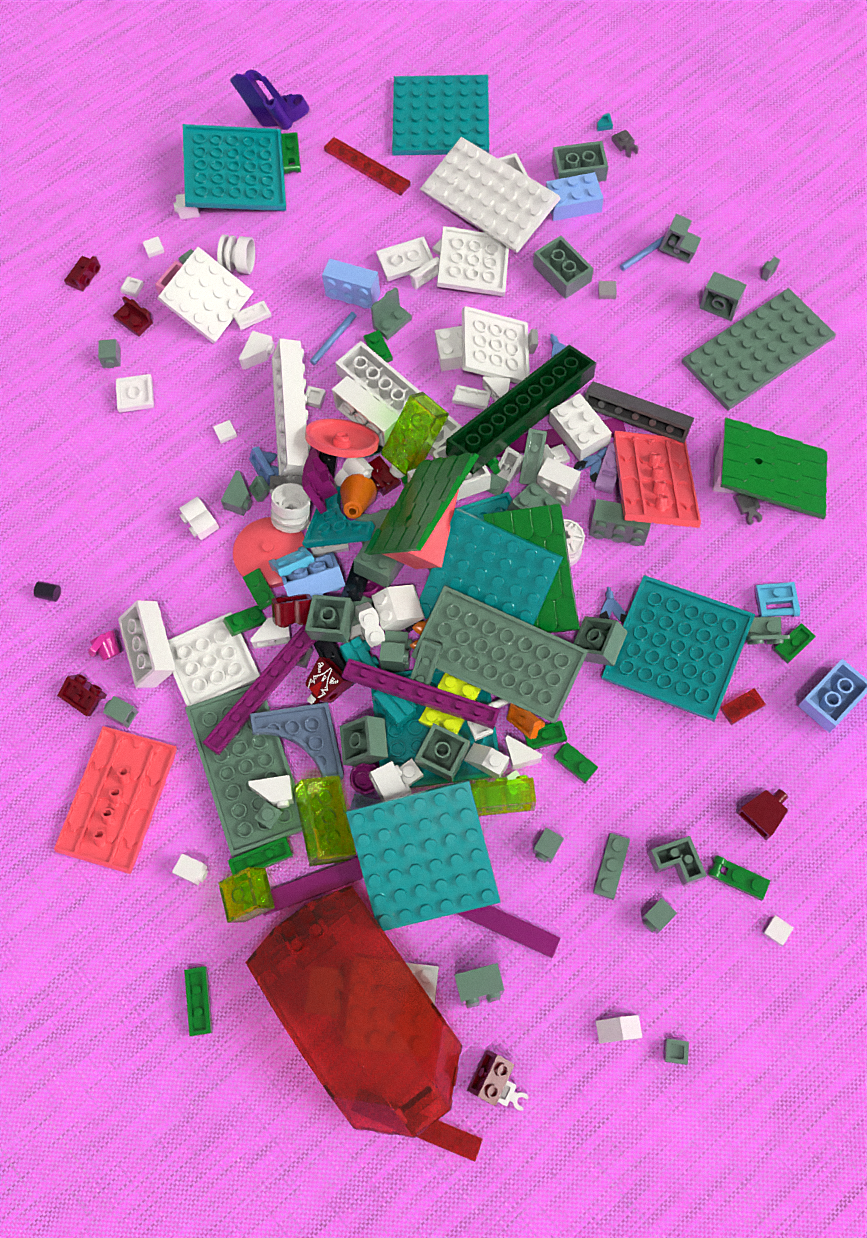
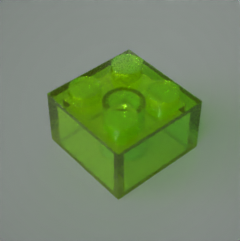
M248 867L218 882L227 923H244L275 908L265 868Z

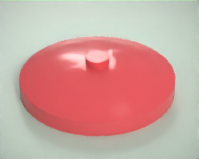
M320 419L311 422L306 427L305 439L307 443L313 448L329 455L359 458L372 455L378 449L379 437L376 432L357 422L343 419Z
M271 517L261 518L248 524L239 533L233 546V560L238 572L244 577L260 568L271 588L284 585L282 578L275 571H272L268 561L279 559L297 551L299 547L303 546L304 535L301 531L286 533L276 529L272 524Z

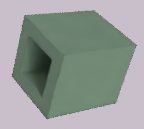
M116 339L99 340L98 359L103 368L120 367L121 349Z
M113 696L106 703L103 713L109 719L129 728L138 711L134 706Z
M545 828L533 850V853L536 854L535 857L544 863L547 861L551 863L564 838Z
M661 898L641 919L644 921L643 925L650 932L653 933L655 931L658 934L677 912Z

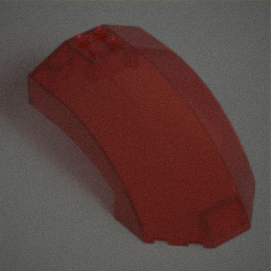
M352 885L309 902L277 925L245 963L294 1044L329 1096L355 1130H368L381 1134H396L408 1138H416L452 1108V1095L457 1080L458 1061L462 1052V1044Z

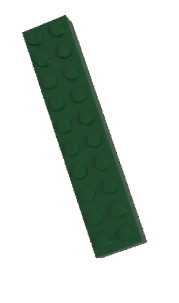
M569 344L447 438L446 455L460 456L464 453H476L479 457L470 470L471 474L476 473L527 432L529 428H532L547 416L551 409L562 404L592 380L595 374L596 362Z

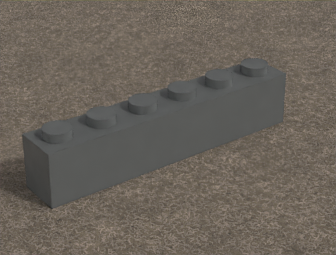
M592 381L587 389L584 398L592 409L682 443L685 442L694 421V417Z

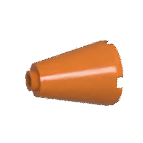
M352 474L345 478L340 487L345 515L352 519L358 518L374 503L377 496V488L372 479H368L362 474Z

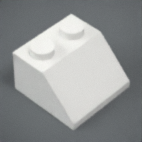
M413 584L387 587L372 595L383 630L401 631L425 618Z

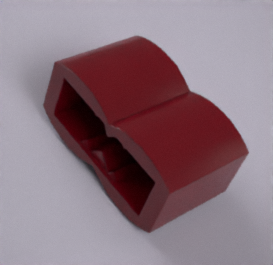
M298 594L271 599L272 619L275 626L285 628L293 623L306 625L312 601L310 594Z

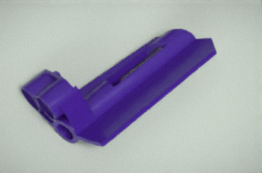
M248 70L245 72V75L236 73L230 78V82L262 127L279 126V128L287 130L292 127L293 122L309 112V105L303 95L289 94L281 96L267 77L262 76L255 70ZM257 80L264 83L273 99L268 100L256 82Z

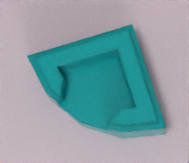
M610 113L604 114L597 122V132L613 129Z

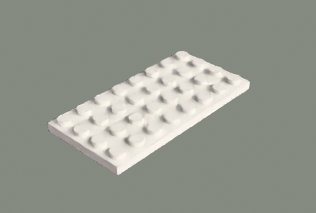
M462 137L420 188L422 193L516 253L519 252L560 200L558 194Z

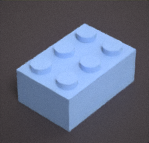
M595 172L546 181V188L560 196L559 202L550 212L553 221L602 212L604 198Z
M329 259L322 273L326 296L348 304L352 303L362 308L371 309L380 296L378 272Z
M330 552L314 558L315 562L310 563L308 567L299 568L290 575L281 576L287 595L310 594L313 597V595H323L330 591H338L346 586L334 553Z
M841 659L798 707L830 733L867 694V679L845 660Z

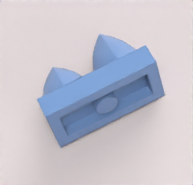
M259 446L253 447L249 460L258 476H262L270 486V477L278 476V467L269 465V463L274 461L277 454L261 451Z

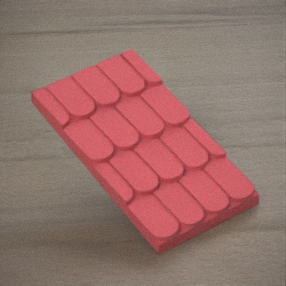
M614 431L613 443L624 520L700 528L701 518L686 440L682 443L666 436Z
M103 726L54 847L55 852L131 874L151 823L152 815L165 786L166 778L175 759L176 746Z

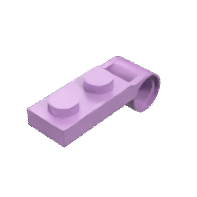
M609 443L594 489L612 494L618 477L614 443Z

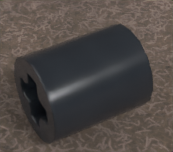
M38 581L35 584L34 596L36 598L54 602L59 599L61 594V587L59 585Z

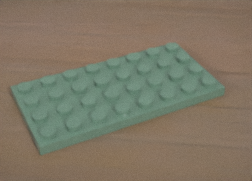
M788 288L684 357L682 364L729 411L833 340L836 333Z
M444 585L411 657L417 659L424 638L439 643L443 647L436 669L555 724L588 654V650Z
M251 685L185 707L232 857L254 850L282 837L287 838L310 829L278 736L253 735L249 720L219 756L202 743ZM267 700L255 713L270 711ZM289 775L292 782L294 803L289 804L287 808H277L283 812V815L271 831L254 819L267 801L251 790L248 781Z

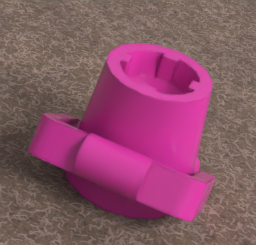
M114 631L101 634L90 641L92 646L88 653L91 657H96L99 654L101 659L105 661L121 653Z

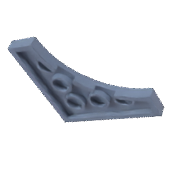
M328 702L249 715L253 735H272L287 739L301 747L312 758L319 769L323 783L343 780L344 776Z

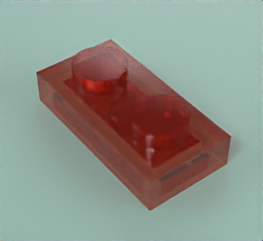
M753 688L722 706L720 710L732 726L763 708L766 703L756 689Z

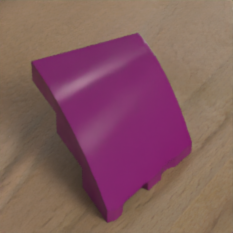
M312 448L303 468L302 486L308 497L322 514L327 511L325 499L337 494L338 491L336 482L328 467L319 458L318 450Z

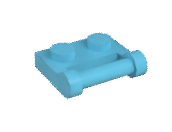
M301 546L295 552L276 560H269L268 562L272 571H275L281 577L290 575L296 569L306 568L315 560L313 555L304 546Z
M795 582L756 585L755 592L759 617L800 616ZM791 603L790 608H766V605Z

